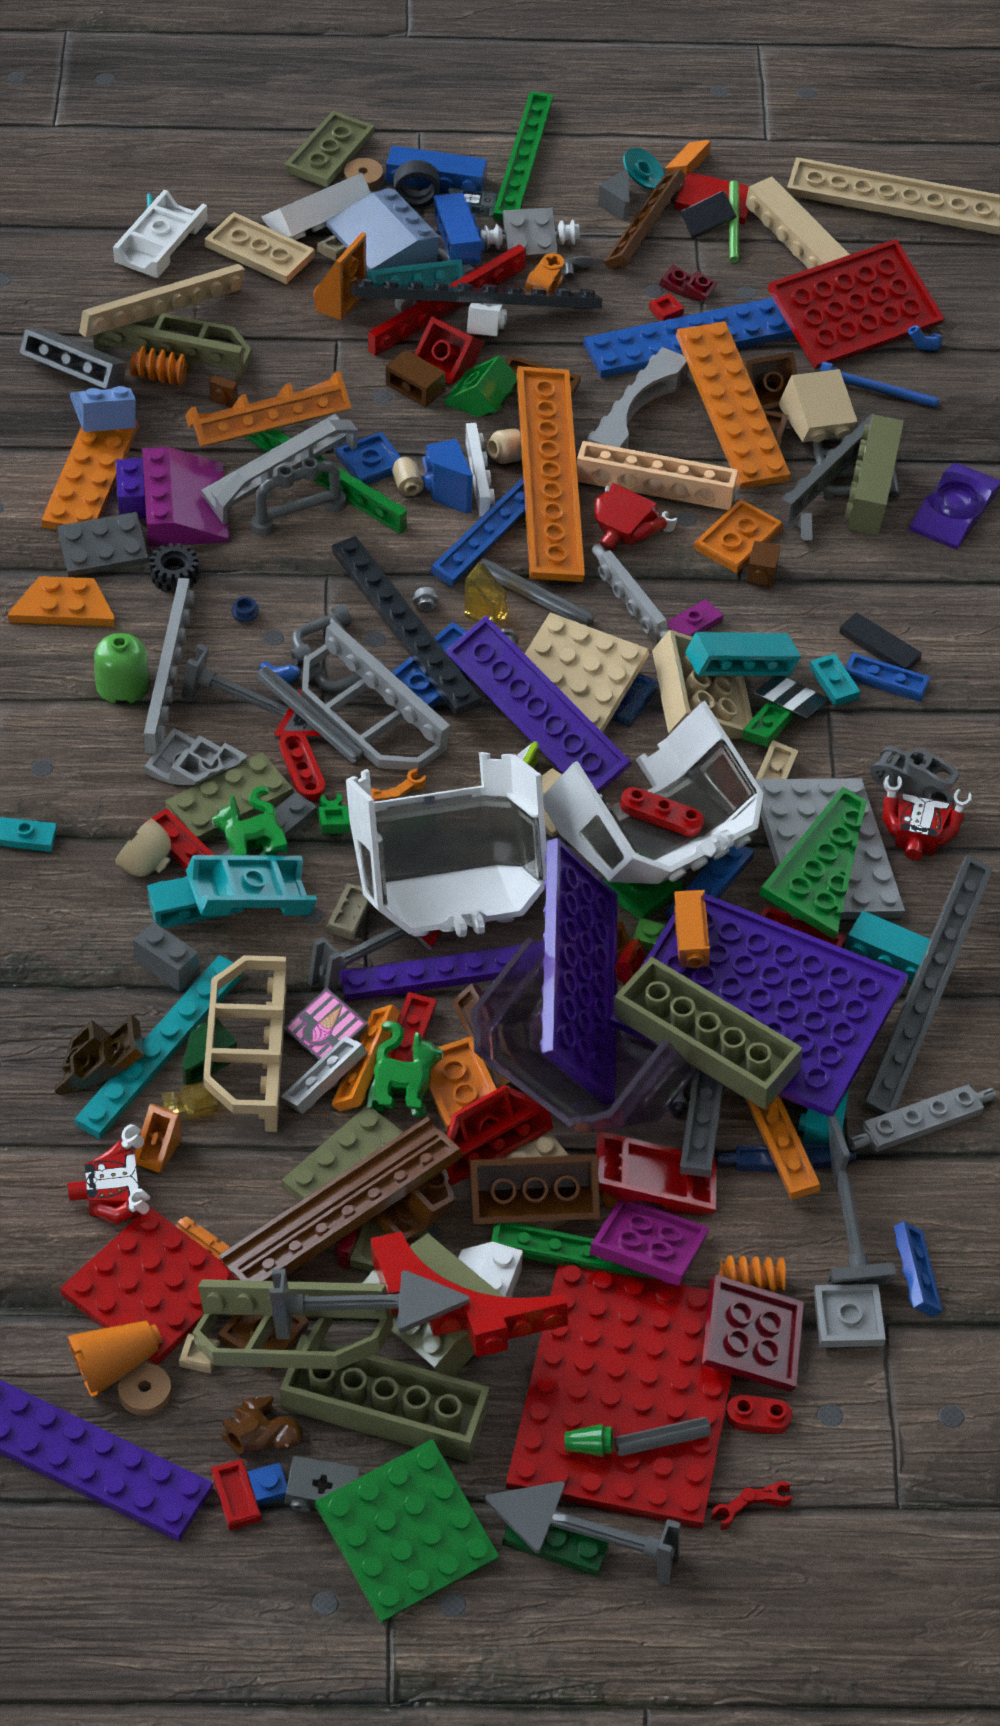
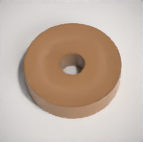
M354 159L347 163L344 168V180L363 173L369 190L377 188L383 181V168L373 159Z
M150 1363L140 1364L119 1380L118 1392L120 1402L127 1411L135 1415L148 1416L158 1413L165 1408L171 1398V1382L168 1374L157 1365ZM143 1387L150 1388L147 1392L140 1391Z

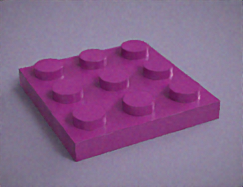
M619 1199L592 1241L589 1254L600 1257L604 1261L628 1267L634 1272L644 1273L656 1277L665 1283L679 1286L706 1241L709 1227L639 1202H624Z

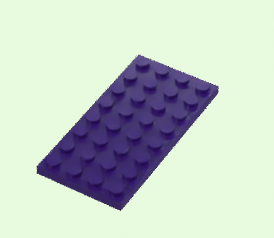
M559 838L547 841V854L545 855L547 866L546 880L544 882L546 891V905L544 906L545 931L543 933L545 955L542 960L544 984L542 985L543 1011L541 1013L543 1037L540 1041V1046L545 1056L605 1106L615 1103L616 1029L609 1026V1019L615 1010V996L617 993L615 964L617 963L618 894Z

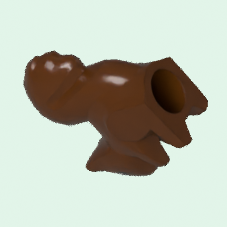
M273 1396L250 1397L243 1400L242 1407L237 1406L234 1408L237 1414L233 1417L235 1422L229 1419L222 1421L226 1432L221 1434V1437L240 1455L251 1450H265L273 1445L277 1449H290L300 1443L303 1436L302 1429L294 1418L288 1416L277 1417L271 1421L265 1417L273 1409Z

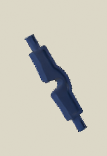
M802 1143L813 1169L832 1168L830 1143ZM766 1145L737 1146L735 1153H716L717 1166L736 1165L737 1171L777 1172V1168ZM848 1149L850 1153L849 1161L856 1162V1150Z

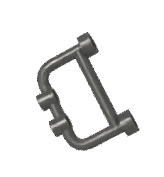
M308 457L302 461V468L293 470L288 465L279 467L277 476L264 481L257 490V515L251 520L252 532L257 536H267L273 531V519L325 503V508L330 512L342 511L346 507V496L340 491V470L338 465L331 461L318 462L315 458ZM329 472L330 490L267 510V494L272 489L279 486L281 488H290L295 481L301 479L314 480L318 477L319 473Z
M345 604L333 607V614L304 624L294 631L291 640L294 649H291L290 652L296 665L304 663V658L312 653L309 646L302 641L306 635L322 630L333 622H336L343 630H345V626L351 624V616ZM377 659L381 664L384 665L381 659ZM319 662L309 669V683L315 681L321 689L328 692L346 690L362 679L356 673L338 681H330L325 677Z

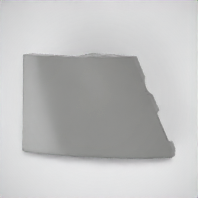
M173 728L164 742L158 747L157 753L153 754L146 763L143 773L171 784L196 785L244 762L247 759V755L227 743L219 747L200 735L195 740Z

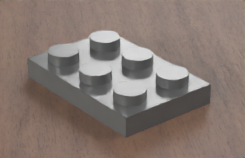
M137 512L57 526L68 577L148 563V555Z

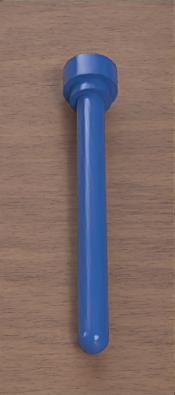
M823 361L819 372L836 370L837 367H833L832 363ZM841 371L844 383L931 407H937L939 404L937 397Z

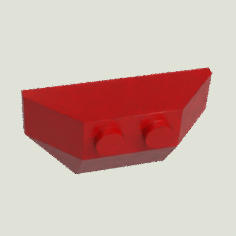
M504 1085L453 1113L447 1136L460 1148L463 1157L446 1168L449 1177L448 1184L453 1186L469 1177L470 1159L502 1158L552 1130L554 1127L547 1103Z

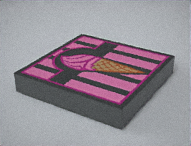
M326 988L283 1029L288 1036L314 1059L319 1061L344 1036L356 1041L369 1029V1025Z

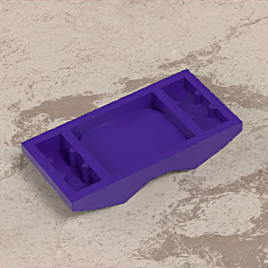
M957 462L952 464L943 473L932 494L924 499L909 530L958 550L999 492L1000 480Z

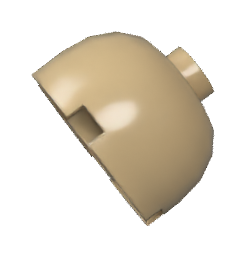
M151 818L138 829L137 835L132 841L129 840L115 859V863L120 868L134 876H148L155 870L161 873L170 862V859L167 857L171 849L170 837L166 830Z

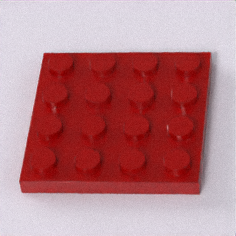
M149 1206V1211L146 1214H140L60 1287V1293L102 1328L147 1321L149 1326L155 1324L161 1335L162 1343L157 1344L159 1351L148 1358L146 1362L158 1365L188 1334L194 1331L204 1315L198 1289L202 1279H237L229 1272L221 1260Z

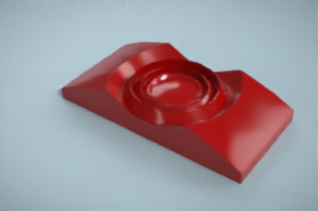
M598 1132L596 1155L598 1159L600 1190L624 1202L648 1201L660 1204L673 1213L714 1214L716 1211V1158H713L711 1178L680 1174L682 1150L607 1132Z

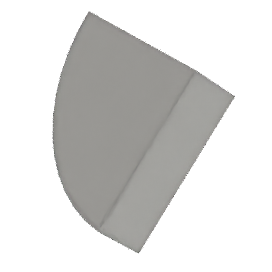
M812 513L798 515L797 525L801 528L800 538L802 540H813Z

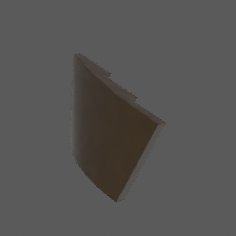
M130 1015L109 1033L91 1020L71 1038L67 1055L61 1066L65 1074L63 1080L55 1085L54 1091L59 1095H64L90 1088L121 1073L143 1057L140 1021Z

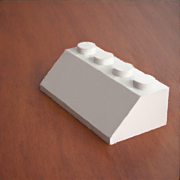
M359 173L261 217L272 230L297 240L306 236L305 230L312 228L313 232L326 227L325 221L366 197L371 192L363 173Z

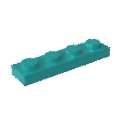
M462 259L367 271V277L374 280L373 283H383V280H396L398 284L408 285V281L423 282V285L433 286V282H444L450 285L464 276Z

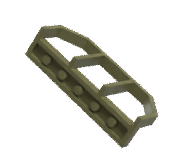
M167 313L141 321L156 324L154 328L129 324L93 335L94 349L101 351L103 345L139 352L141 346L145 345L147 354L154 347L156 348V355L159 356L161 350L164 349L167 358L172 351L175 352L177 360L181 354H185L187 371L192 372L196 363L236 371V381L239 382L242 381L252 358L250 346L235 327ZM166 326L199 333V336L194 337L164 331V328ZM211 335L231 339L234 344L209 340L207 338Z
M202 1279L198 1289L204 1315L194 1329L193 1336L196 1347L215 1366L339 1370L380 1352L394 1325L391 1309L305 1311L304 1314H293V1316L319 1318L300 1351L263 1350L264 1344L275 1327L269 1294L270 1288H274L273 1281ZM288 1281L289 1294H305V1296L388 1295L386 1284ZM216 1314L264 1316L245 1349L217 1348L207 1338L217 1322ZM331 1317L380 1319L372 1336L335 1352L317 1351L332 1325Z

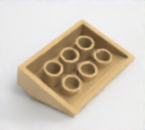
M669 630L652 650L668 734H671L701 702L705 701L728 738H742L743 729L753 719L744 676H698L685 653L693 637Z

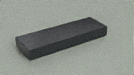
M857 612L840 626L839 633L888 664L910 670L921 660L922 652Z

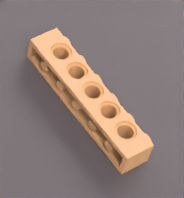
M582 441L577 457L578 482L603 487H611L612 483H615L635 493L729 510L732 507L736 492L737 469Z

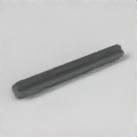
M482 559L477 564V572L569 620L588 627L594 621V614L487 559Z
M264 666L259 670L257 678L350 762L356 763L362 758L363 750L269 666Z

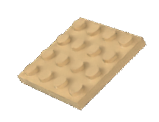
M550 612L525 652V655L603 733L648 658L649 651L645 647Z

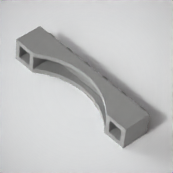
M664 347L656 355H652L647 367L639 371L635 382L627 386L623 397L619 401H615L611 412L607 416H603L599 427L595 432L592 431L589 434L587 442L628 449L629 432L627 426L633 415L651 400L676 392L688 377L689 367L684 355Z

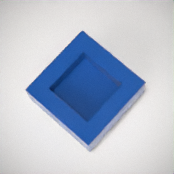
M280 1463L247 1471L258 1506L285 1499L287 1484Z

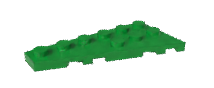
M842 786L763 884L759 895L835 940L867 801Z

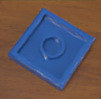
M382 431L357 440V448L354 450L348 444L335 448L336 457L349 474L356 479H360L366 485L393 476V464L396 460L402 458Z

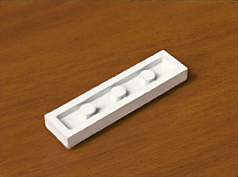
M466 423V449L470 470L473 474V486L479 516H483L490 509V505L495 504L494 489H489V486H491L490 470H485V467L488 465L487 453L481 450L484 449L483 433H478L476 423Z

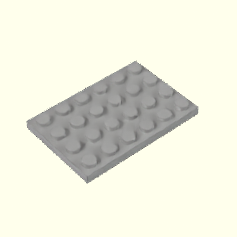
M862 778L755 779L764 793L760 815L776 868L842 786L865 799L867 804L840 919H858L862 911L882 919L903 917L905 909ZM790 913L792 920H801Z

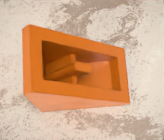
M155 1104L149 1105L140 1134L144 1138V1145L136 1148L134 1153L137 1165L157 1173L163 1171L182 1140L180 1114Z

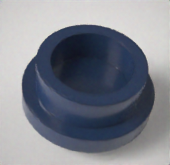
M240 597L231 608L232 616L240 622H250L257 618L259 607L252 598Z

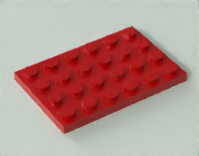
M897 239L769 282L767 287L814 370L820 368L823 361L834 363L910 336L908 330L914 325H918L924 331L941 325L945 319Z

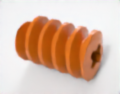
M142 345L139 352L135 351L130 362V374L133 377L139 374V377L142 379L149 377L152 381L158 379L161 383L168 381L170 385L178 383L182 387L187 374L185 354H181L179 359L176 360V354L172 351L169 357L166 358V351L162 349L159 356H156V348L152 347L149 354H147L146 346Z
M732 1255L727 1256L724 1264L720 1259L719 1276L764 1290L769 1288V1291L777 1293L778 1289H782L783 1294L785 1293L786 1265L783 1257L778 1258L775 1266L771 1257H766L762 1266L757 1256L752 1257L750 1265H748L745 1256H740L737 1265Z

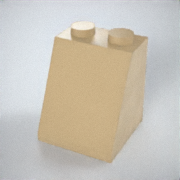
M840 369L791 375L779 406L782 412L788 415V421L802 442H820L830 438L843 439L847 434L850 435L853 432L858 421Z

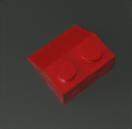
M431 316L414 355L444 371L445 382L453 385L463 376L466 370L474 366L485 342L445 321Z

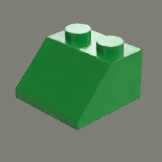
M499 355L466 370L443 402L450 407L477 417L487 413L492 415L502 407V400L513 392L514 389L512 387L517 382V376Z

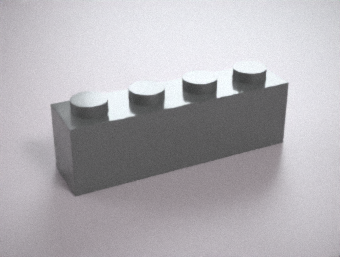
M42 327L25 329L19 351L20 354L105 389L122 385L128 363Z

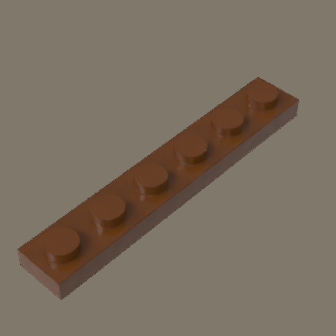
M681 169L664 175L605 259L604 263L609 270L617 266L622 268L631 262V256L642 246V240L652 231L651 227L661 218L663 209L671 203L672 196L681 189L680 185L686 177Z

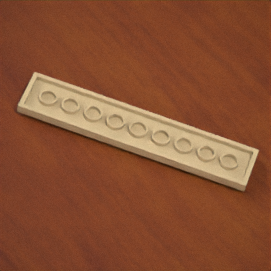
M796 157L787 186V192L797 198L1000 235L999 194Z

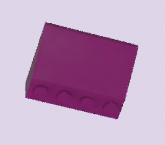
M171 447L142 448L149 547L168 546L169 543L177 545V543L190 545L229 542L228 523L222 524L202 496L201 491L224 477L223 463Z

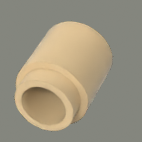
M402 457L395 461L392 473L400 494L404 496L418 494L424 487V481L417 463L409 457Z

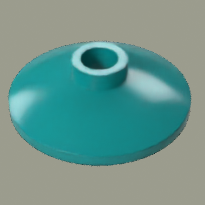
M637 147L630 148L625 152L623 163L625 169L628 170L629 176L640 186L653 190L664 176V171L658 160L646 150Z

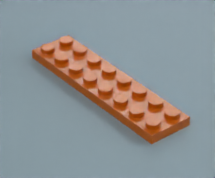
M726 321L677 329V340L729 466L732 469L738 470L737 485L739 490L789 481L791 474Z

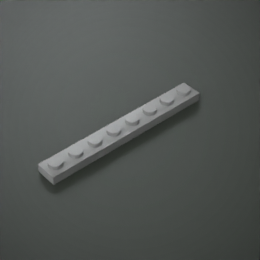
M178 578L144 729L145 753L156 754L158 744L164 742L165 726L162 725L163 723H168L169 706H167V703H172L174 688L171 685L177 682L178 667H176V664H180L182 659V647H180V644L185 645L186 628L184 626H189L190 609L188 607H193L195 592L190 590V579Z

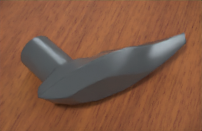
M588 256L568 258L564 260V277L572 279L574 278V269L605 264V260Z

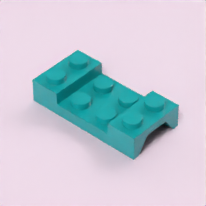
M193 855L186 870L201 916H229L232 908H281L283 915H310L317 902L316 895L306 894L301 881L302 856Z

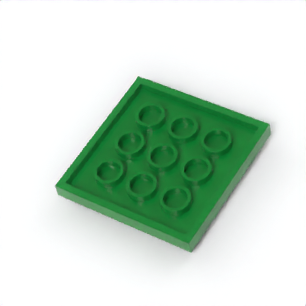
M433 1439L315 1502L318 1512L380 1624L492 1563L499 1557Z

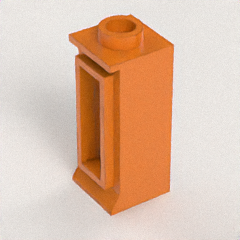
M705 890L674 891L679 968L709 966L710 946L706 904L704 901Z

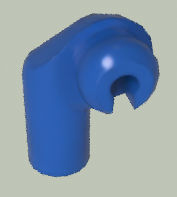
M914 325L908 330V334L919 350L936 351L942 345L943 339L938 333L925 336L918 325Z
M264 661L258 669L259 672L264 666H269L288 684L301 677L300 668L294 665L276 668L269 662Z

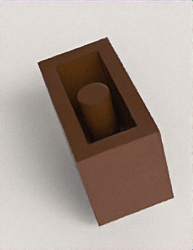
M404 350L386 365V385L426 408L445 392V372L421 359L419 356Z

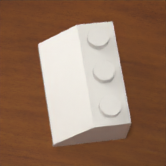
M495 1242L461 1250L458 1259L504 1297H512L522 1271V1250Z

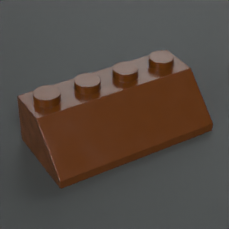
M596 1154L469 1160L473 1224L600 1219L598 1159Z

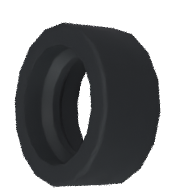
M412 160L403 163L397 168L394 174V189L412 208H422L434 202V195L440 194V176L436 167L429 162ZM413 177H422L428 179L431 185L421 191H411L406 189L403 183Z

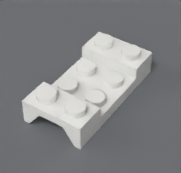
M163 190L113 246L114 262L158 278L169 266L170 255L188 234H196L208 221L207 205L201 204L193 211L177 205L169 191Z

